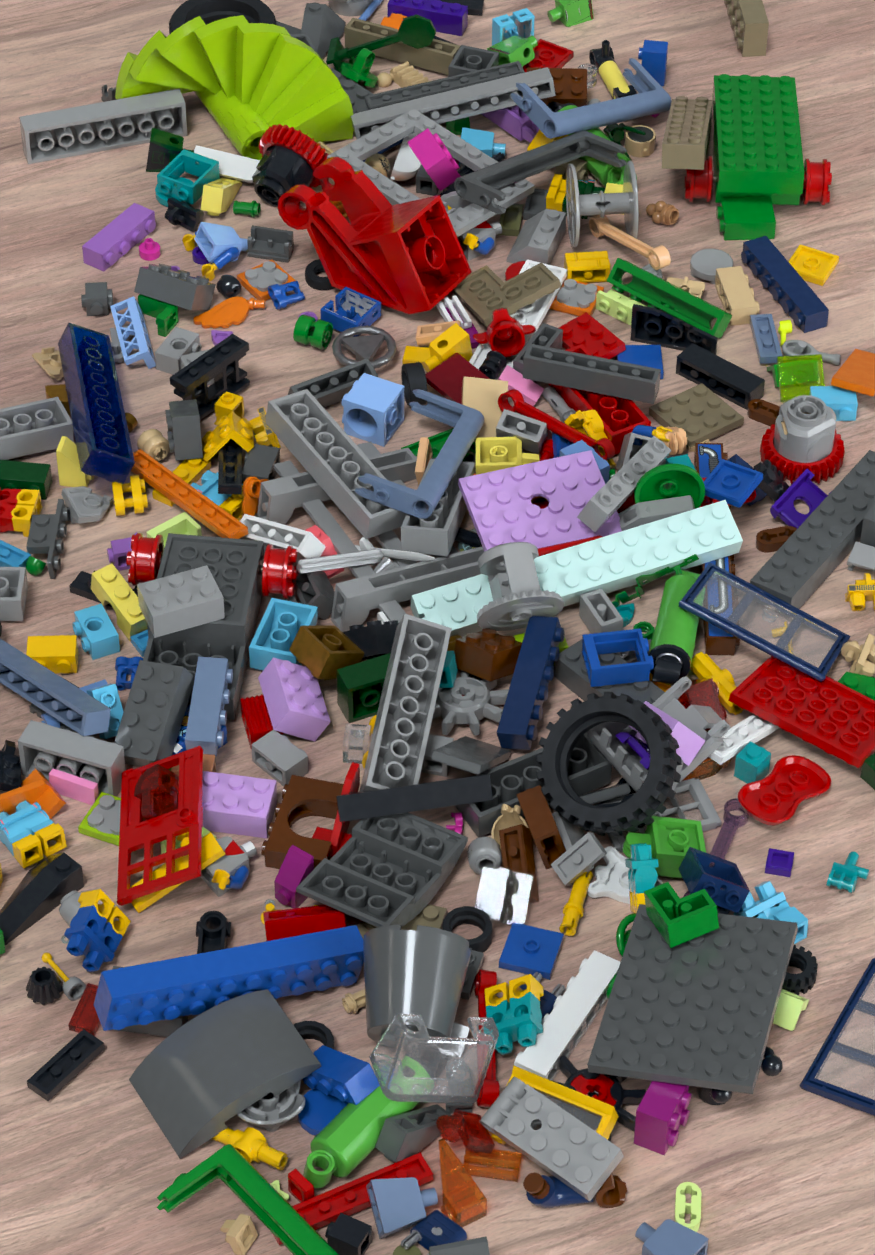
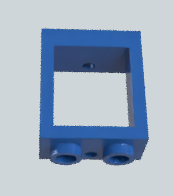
M641 628L582 635V656L591 687L649 681L650 670H654L652 655L648 656V639L643 638ZM635 651L638 661L635 663L601 666L598 655Z

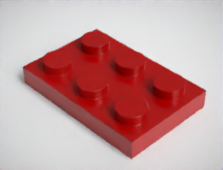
M587 312L559 327L563 330L562 347L564 349L583 344L593 356L611 359L626 350L625 343Z

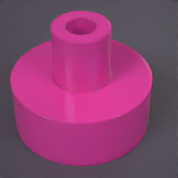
M152 238L145 239V242L139 246L140 257L147 261L158 259L161 255L160 245L153 241Z

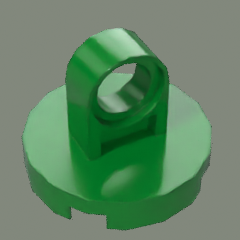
M366 48L359 52L354 65L343 62L339 68L342 75L357 83L358 81H366L365 86L375 87L378 78L369 72L375 59V53Z

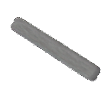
M380 549L301 559L297 561L296 570L300 574L375 564L382 561L383 553Z

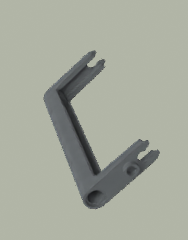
M582 130L458 177L454 182L456 193L461 198L494 213L503 214L506 212V209L495 204L494 199L503 201L506 194L497 189L582 156H590L620 168L626 165V161L618 159L617 154H624L628 151L617 143Z

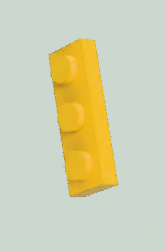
M203 458L185 459L173 473L191 485L193 482L196 483L211 468V460L206 462ZM156 489L152 491L153 499L171 507L175 504Z

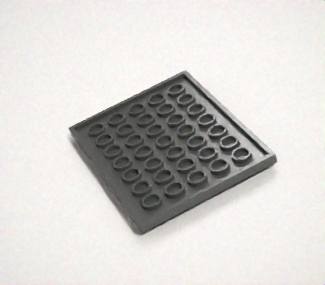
M639 904L587 1064L588 1072L753 1094L796 939L797 923L718 913V929L670 948L648 917L646 905Z

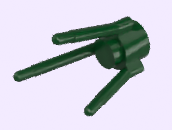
M624 123L607 125L603 129L605 135L612 142L621 145L620 141L624 138V130L643 136L646 135V132L626 126ZM624 153L632 161L628 153Z

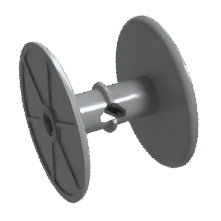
M631 160L626 163L624 169L623 193H603L601 190L599 194L579 195L576 169L573 164H568L566 174V211L568 233L572 248L577 247L579 242L580 216L600 215L601 218H604V215L624 214L626 233L637 239L639 219L638 190L635 168Z

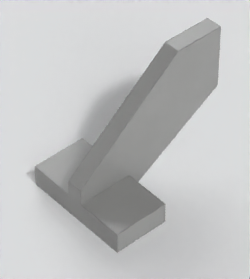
M555 811L552 816L566 852L555 860L551 866L564 885L569 886L583 873L591 871L594 868V864L606 855L607 852L592 832H588L585 835L583 829L569 822L560 813Z

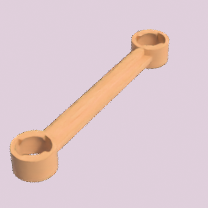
M596 215L589 219V228L595 237L598 238L606 235L648 258L650 265L655 270L670 265V254L663 245L653 248L610 225L606 215H604V218Z

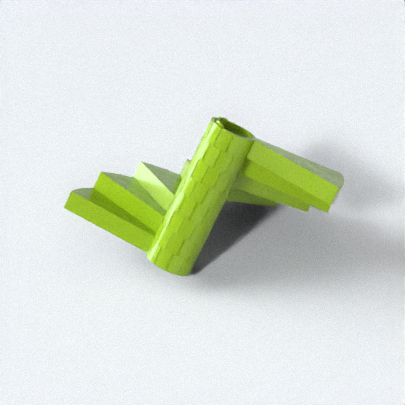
M243 15L220 19L207 25L198 16L177 28L167 37L159 30L146 43L138 55L130 52L127 53L118 75L116 100L180 89L181 94L194 91L239 154L244 157L261 160L262 154L259 152V141L269 127L278 124L282 126L287 125L289 128L294 127L297 131L301 130L303 134H307L311 139L314 138L315 142L353 139L354 130L351 120L353 109L350 98L342 88L338 78L318 53L301 40L291 37L284 27L266 23H249Z

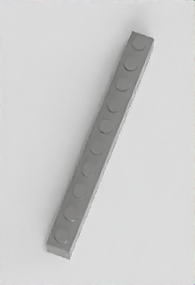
M548 67L355 113L351 116L354 134L357 140L412 109H416L431 120L441 124L515 106L517 104L512 99L511 93H516L523 98V93L518 90L516 83L527 84L540 99L556 96L553 77Z

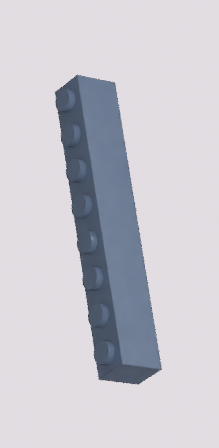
M0 639V683L83 737L108 732L111 708Z

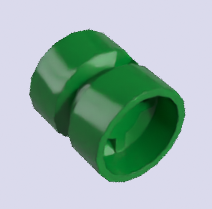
M303 314L295 324L294 341L305 345L310 343L312 347L325 350L332 339L333 324L321 319L316 321L314 317Z

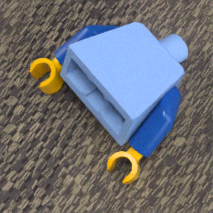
M200 222L195 235L186 234L183 237L186 251L193 250L196 247V242L208 262L213 263L212 265L205 264L201 268L202 276L208 278L209 281L215 278L214 271L217 268L220 270L229 262L237 261L240 252L248 250V239L240 238L234 228L230 226Z

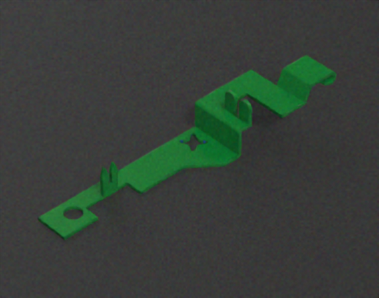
M694 554L684 559L685 562L675 567L669 568L668 566L653 574L637 577L638 587H635L637 593L629 596L626 591H623L616 595L615 601L612 604L614 607L620 606V601L624 604L637 597L641 598V595L645 594L642 588L643 585L673 571L679 575V570L680 574H682L681 567L699 560L698 556Z

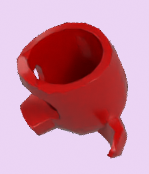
M499 308L492 311V321L487 327V332L474 334L473 338L480 344L488 343L492 351H498L505 357L516 355L523 349L525 335L534 333L536 328L532 325H521L515 318L509 315L507 308Z

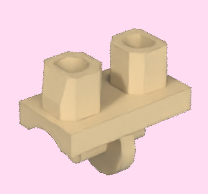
M869 633L865 643L860 646L857 641L843 644L841 654L847 662L853 661L849 672L872 677L875 672V664H873L875 663V645L873 644L875 636Z

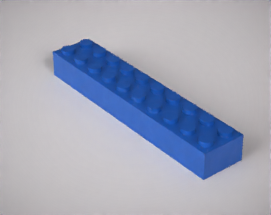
M357 925L102 971L94 1007L103 1031L121 1030L138 1024L147 1025L159 1020H173L179 1016L199 1015L232 998L268 989L276 1000L280 997L298 996L316 990L324 991L328 988L342 985L350 986L353 983H357L364 963L363 938Z

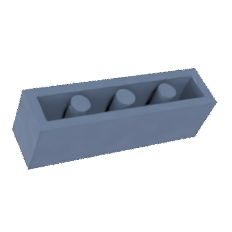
M198 657L185 736L186 750L201 746L203 754L217 756L218 746H223L224 732L221 731V726L226 725L227 710H224V706L229 704L230 689H227L228 683L232 684L233 669H229L227 658Z

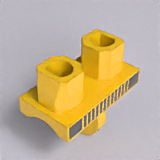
M265 408L257 409L260 416L249 421L253 426L252 430L256 434L254 437L257 444L265 446L272 444L273 447L281 448L277 435L265 423Z
M864 573L863 580H855V585H848L845 602L850 603L852 611L864 610L865 601H873L875 610V579H871L870 573Z

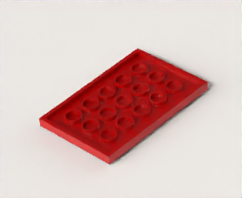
M771 656L730 693L728 701L759 716L763 720H767L782 730L794 734L803 741L819 747L826 753L844 760L849 765L860 768L866 758L875 752V700L828 676L820 682Z

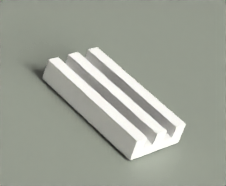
M456 295L452 296V300L446 297L444 302L440 301L436 305L445 322L453 321L445 308L448 307L453 319L461 321L462 329L472 327V320Z

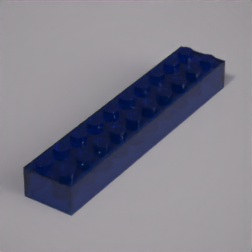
M68 322L58 342L80 469L87 475H95L105 478L109 482L124 484L135 461L109 335Z

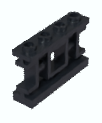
M231 334L170 377V385L176 388L174 389V394L183 400L196 399L200 420L215 410L214 404L226 391L238 394L250 385V380L245 378L247 372L239 368V360L246 356V352L249 351V343ZM214 378V383L208 387L207 382Z

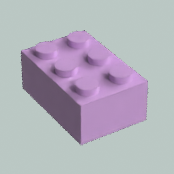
M273 657L258 677L273 730L315 742L331 722L318 680L306 666Z
M203 771V827L208 831L267 838L269 825L277 804L276 780Z

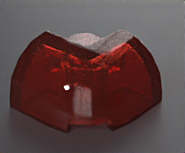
M159 764L147 769L140 776L135 786L134 796L142 800V817L147 820L178 809L179 776Z

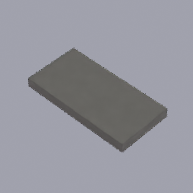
M464 736L434 750L432 759L478 775L508 760L511 750Z

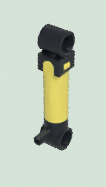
M608 40L602 41V48L590 50L589 59L591 67L597 69L613 99L637 94L634 87L628 85L617 66Z

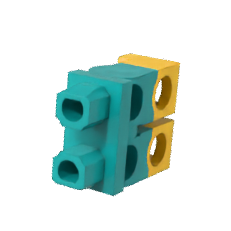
M647 843L630 844L631 859H625L626 867L629 868L630 910L634 913H637L639 904L645 905L644 891L654 888L658 878L657 871L655 870V867H659L658 859L652 857L651 845Z
M531 974L510 980L509 984L504 982L485 989L488 1025L486 1030L487 1034L494 1041L495 1049L501 1055L511 1053L513 1042L518 1041L522 1047L536 1045V1035L543 1033L540 997L544 996V987ZM526 984L527 989L522 990L519 986ZM502 992L503 997L498 998L495 994Z

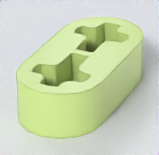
M684 1182L677 1187L674 1221L697 1232L701 1220L702 1193L699 1186L695 1183ZM685 1194H691V1203H686ZM685 1214H690L691 1223H685Z

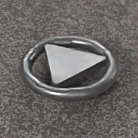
M358 326L341 332L335 338L332 350L335 358L344 366L368 358L373 368L376 369L388 364L393 359L397 347L394 338L385 330L373 326ZM358 334H369V336L353 337ZM385 340L388 347L387 353L373 361L374 355ZM341 344L356 355V360L349 359L342 354Z

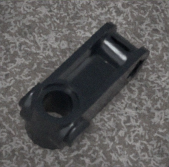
M208 911L200 917V921H197V954L227 949V937H231V922H228V919L221 912Z

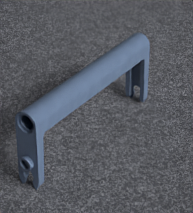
M629 58V64L636 70V75L628 68L624 69L623 75L639 94L553 112L525 83H516L518 90L523 93V98L516 93H511L514 102L540 131L550 139L577 133L582 130L586 131L667 112L670 110L672 102L670 95L633 58Z
M415 389L413 390L415 396L426 400L427 404L421 405L418 402H410L411 410L450 425L454 429L417 490L365 473V475L359 476L358 479L365 484L372 485L374 491L362 487L356 488L355 492L366 499L417 518L425 519L433 513L481 430L485 419L482 413L476 409L424 390Z

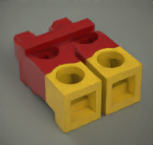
M0 488V532L18 531L23 532L24 537H28L32 515H40L42 510L40 490H1Z

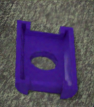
M806 469L771 506L770 512L774 519L778 516L788 526L798 529L828 496L811 481L814 474L810 470ZM802 500L807 503L809 513H799L794 507V501Z
M626 732L616 734L615 736L623 744L626 745L628 743L642 758L639 762L649 770L650 751L648 745Z

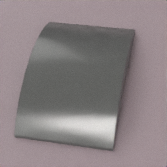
M408 812L361 819L352 828V837L330 860L324 858L298 885L296 892L376 927L387 925H401L402 927L414 919L440 890L460 858L468 842V837Z
M266 989L232 998L188 1021L163 1040L141 1062L129 1078V1081L181 1159L218 1135L221 1131L227 1129L224 1122L270 1092L276 1097L320 1068L321 1064L273 995Z

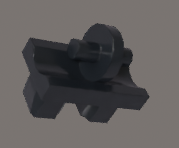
M173 197L168 198V209L164 218L168 219L172 225H180L192 232L197 231L198 224L203 221L204 212L189 206L184 201H179Z

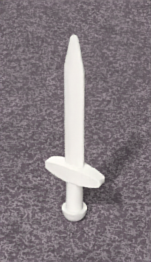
M364 537L360 539L359 545H355L358 551L380 549L383 557L387 556L388 558L421 562L435 560V557L418 552L374 548L370 541Z

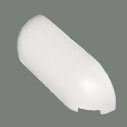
M412 133L403 139L392 170L391 179L405 181L412 178L418 172L421 163L407 143L417 136L416 133Z
M197 145L194 150L196 154L219 161L220 176L253 183L252 176L257 170L256 166L260 160Z

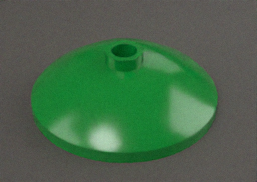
M664 464L649 470L639 479L634 490L636 504L691 495L695 509L700 507L705 496V486L700 474L691 467L682 464Z

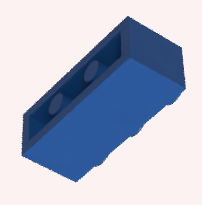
M324 1045L313 1053L320 1062L321 1067L303 1078L304 1083L309 1088H315L322 1091L325 1095H332L342 1102L346 1101L354 1105L359 1104L380 1086L368 1062Z

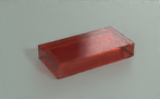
M87 984L68 1024L70 1031L80 1033L85 1029L95 1036L101 1024L94 1007L98 985Z

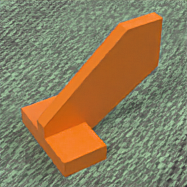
M36 768L21 783L22 787L0 794V813L4 811L9 815L15 813L17 805L26 800L31 805L37 802L41 806V810H44L51 819L66 804L50 782Z

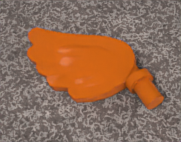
M238 296L232 297L210 310L195 316L193 321L196 325H202L204 329L228 328L232 324L239 325L247 318L249 310H254L255 308L265 309V300H255V298L251 297L250 300Z

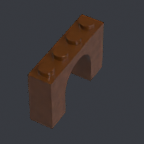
M296 775L291 776L289 784H285L283 787L282 803L278 802L276 806L275 822L271 821L269 825L268 841L264 840L262 844L261 855L265 856V867L280 869L292 845L314 856V869L324 858L328 860L332 858V844L330 841L298 835L290 827L299 819L308 816L336 819L338 810L336 796L341 795L344 784Z

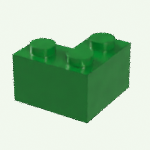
M669 882L644 891L646 913L670 948L719 928L717 905L705 889L683 898H679Z

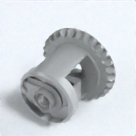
M528 542L505 543L488 549L479 557L480 572L488 576L493 601L489 602L488 605H484L477 614V623L481 628H490L496 631L521 629L527 627L529 618L532 616L554 617L562 611L564 602L558 593L540 590L534 559L539 557V553L535 545Z

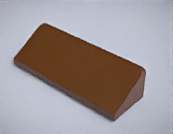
M520 824L499 830L507 903L513 905L538 902L539 895L530 829Z

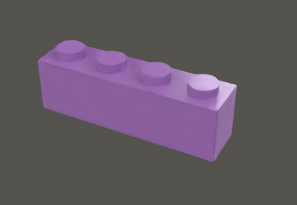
M133 203L82 246L84 263L103 272L107 270L137 243H140L149 233L153 232L156 228L155 212Z

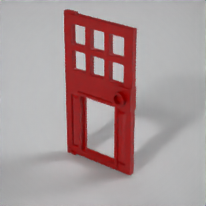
M201 746L136 769L130 768L122 772L117 886L118 905L123 906L132 903L134 899L201 876L203 827V749ZM179 765L178 809L143 821L144 777ZM189 832V844L175 849L176 836ZM167 840L166 853L153 857V845ZM144 848V860L131 865V852ZM189 854L188 868L175 872V859ZM166 863V875L152 880L153 867ZM144 870L143 884L130 888V875Z

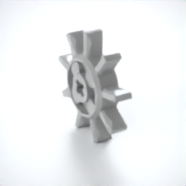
M461 670L460 677L455 679L453 688H439L432 719L437 717L443 718L442 734L448 735L455 724H469L475 736L479 735V720L486 717L498 723L500 722L503 709L494 705H505L509 689L490 691L497 686V680L490 682L483 679L479 681L470 678V673Z

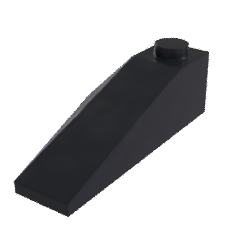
M633 304L631 341L661 345V347L684 351L694 343L716 355L717 337L656 308Z
M59 853L48 856L29 870L0 910V929L3 932L5 945L59 906L61 899L66 894L74 890L79 891L84 887L82 866L66 853Z

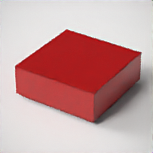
M296 1168L288 1173V1191L300 1203L314 1197V1186Z

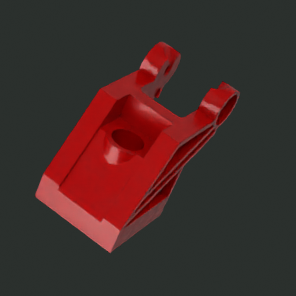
M330 157L314 170L313 176L319 179L322 192L316 193L306 185H295L278 200V211L283 221L296 230L307 229L332 287L341 290L348 287L380 301L382 305L407 314H414L431 310L472 273L440 195L391 205L374 183L363 173V170L354 171L352 166L342 158ZM329 178L334 180V185L329 182ZM300 201L305 203L306 208L300 205ZM330 201L342 202L350 223Z

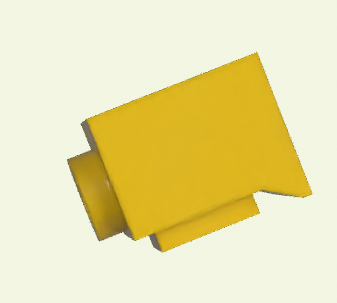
M226 391L214 404L215 416L217 418L214 422L215 425L224 415L228 416L232 411L241 419L244 417V401L242 396Z

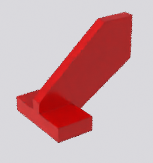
M352 762L345 777L341 795L358 793L360 786V764ZM337 810L333 830L317 826L312 838L330 841L333 857L352 837L351 834H347L350 821L340 822Z

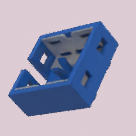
M348 287L342 289L335 296L336 312H334V301L332 300L320 309L321 320L331 322L333 329L340 332L352 327L371 326L381 316L380 301Z

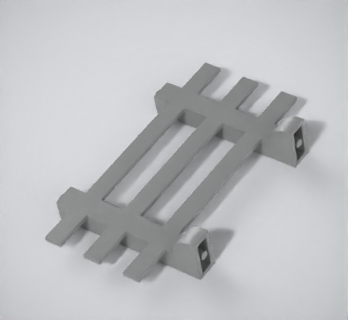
M372 442L357 445L388 481L406 486L403 482L416 479L415 467L417 456L409 448L380 454ZM290 460L274 464L273 468L281 478L261 482L257 517L285 524L291 518L294 508L303 507L314 523L330 537L338 554L358 552V549L322 503L323 501L331 500V498L308 471L299 473ZM392 530L374 536L383 549L401 551V541ZM452 545L448 556L435 558L434 561L418 563L412 560L391 558L393 562L399 565V568L375 573L369 564L348 567L356 578L336 583L331 621L342 632L349 631V626L361 625L368 617L370 610L379 608L389 621L398 620L399 623L403 615L406 614L399 605V602L410 600L412 595L482 574L479 569L478 559L484 553V549L481 546L458 552Z

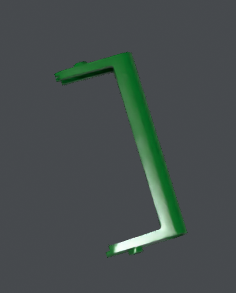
M231 1144L219 1149L187 1174H180L173 1184L157 1197L160 1201L163 1200L157 1208L159 1210L165 1209L168 1213L214 1180L221 1179L264 1225L280 1239L293 1255H339Z

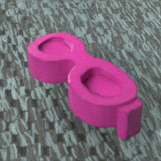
M451 813V817H454L455 825H446V828L455 830L456 833L463 835L462 813Z

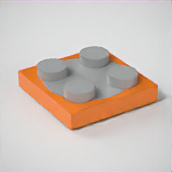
M269 260L237 275V279L257 300L265 301L271 299L268 294V286L296 281L273 260Z
M566 278L549 309L576 316L587 312L592 316L596 309V294L600 290L604 292V287Z

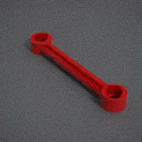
M516 389L508 390L498 398V405L502 412L506 409L547 423L548 430L572 443L583 440L606 461L612 459L615 455V447L609 439L600 438L596 441L524 402L522 394ZM508 397H511L513 400V407L509 404ZM598 446L604 449L605 455L602 456L600 454Z
M479 969L474 989L475 996H478L479 1084L476 1102L477 1106L490 1108L499 1096L500 1086L499 1081H496L494 1041L487 1034L486 1030L488 1025L485 989L497 984V973Z

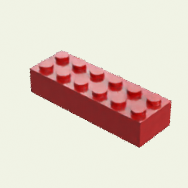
M583 344L565 350L593 356ZM548 383L556 389L567 405L576 412L578 410L583 412L592 409L597 411L604 425V433L615 447V455L621 451L624 436L631 433L635 426H651V421L630 399Z

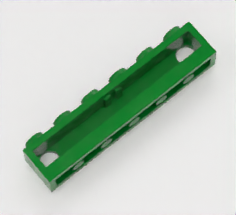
M617 258L607 279V282L613 284L612 289L620 293L627 291L631 293L629 296L631 299L640 303L644 300L648 302L647 307L661 309L677 319L679 318L717 338H722L733 316L621 258ZM626 272L632 274V281L629 284H624L622 281V277ZM714 318H717V321L712 329L711 322Z

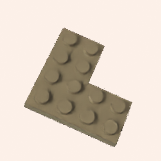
M542 262L505 282L486 265L469 274L452 290V293L487 327L492 321V311L499 308H507L509 315H512L526 305L533 304L539 298L553 293L562 285L560 280Z

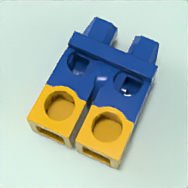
M101 889L81 893L78 902L81 904L80 908L71 920L70 928H67L64 933L69 939L66 950L74 956H85L82 966L87 972L98 971L104 962L113 960L114 952L118 948L131 922L117 906H114L113 901Z

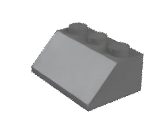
M545 209L525 221L507 257V262L516 263L532 260L550 265L565 235L566 213Z

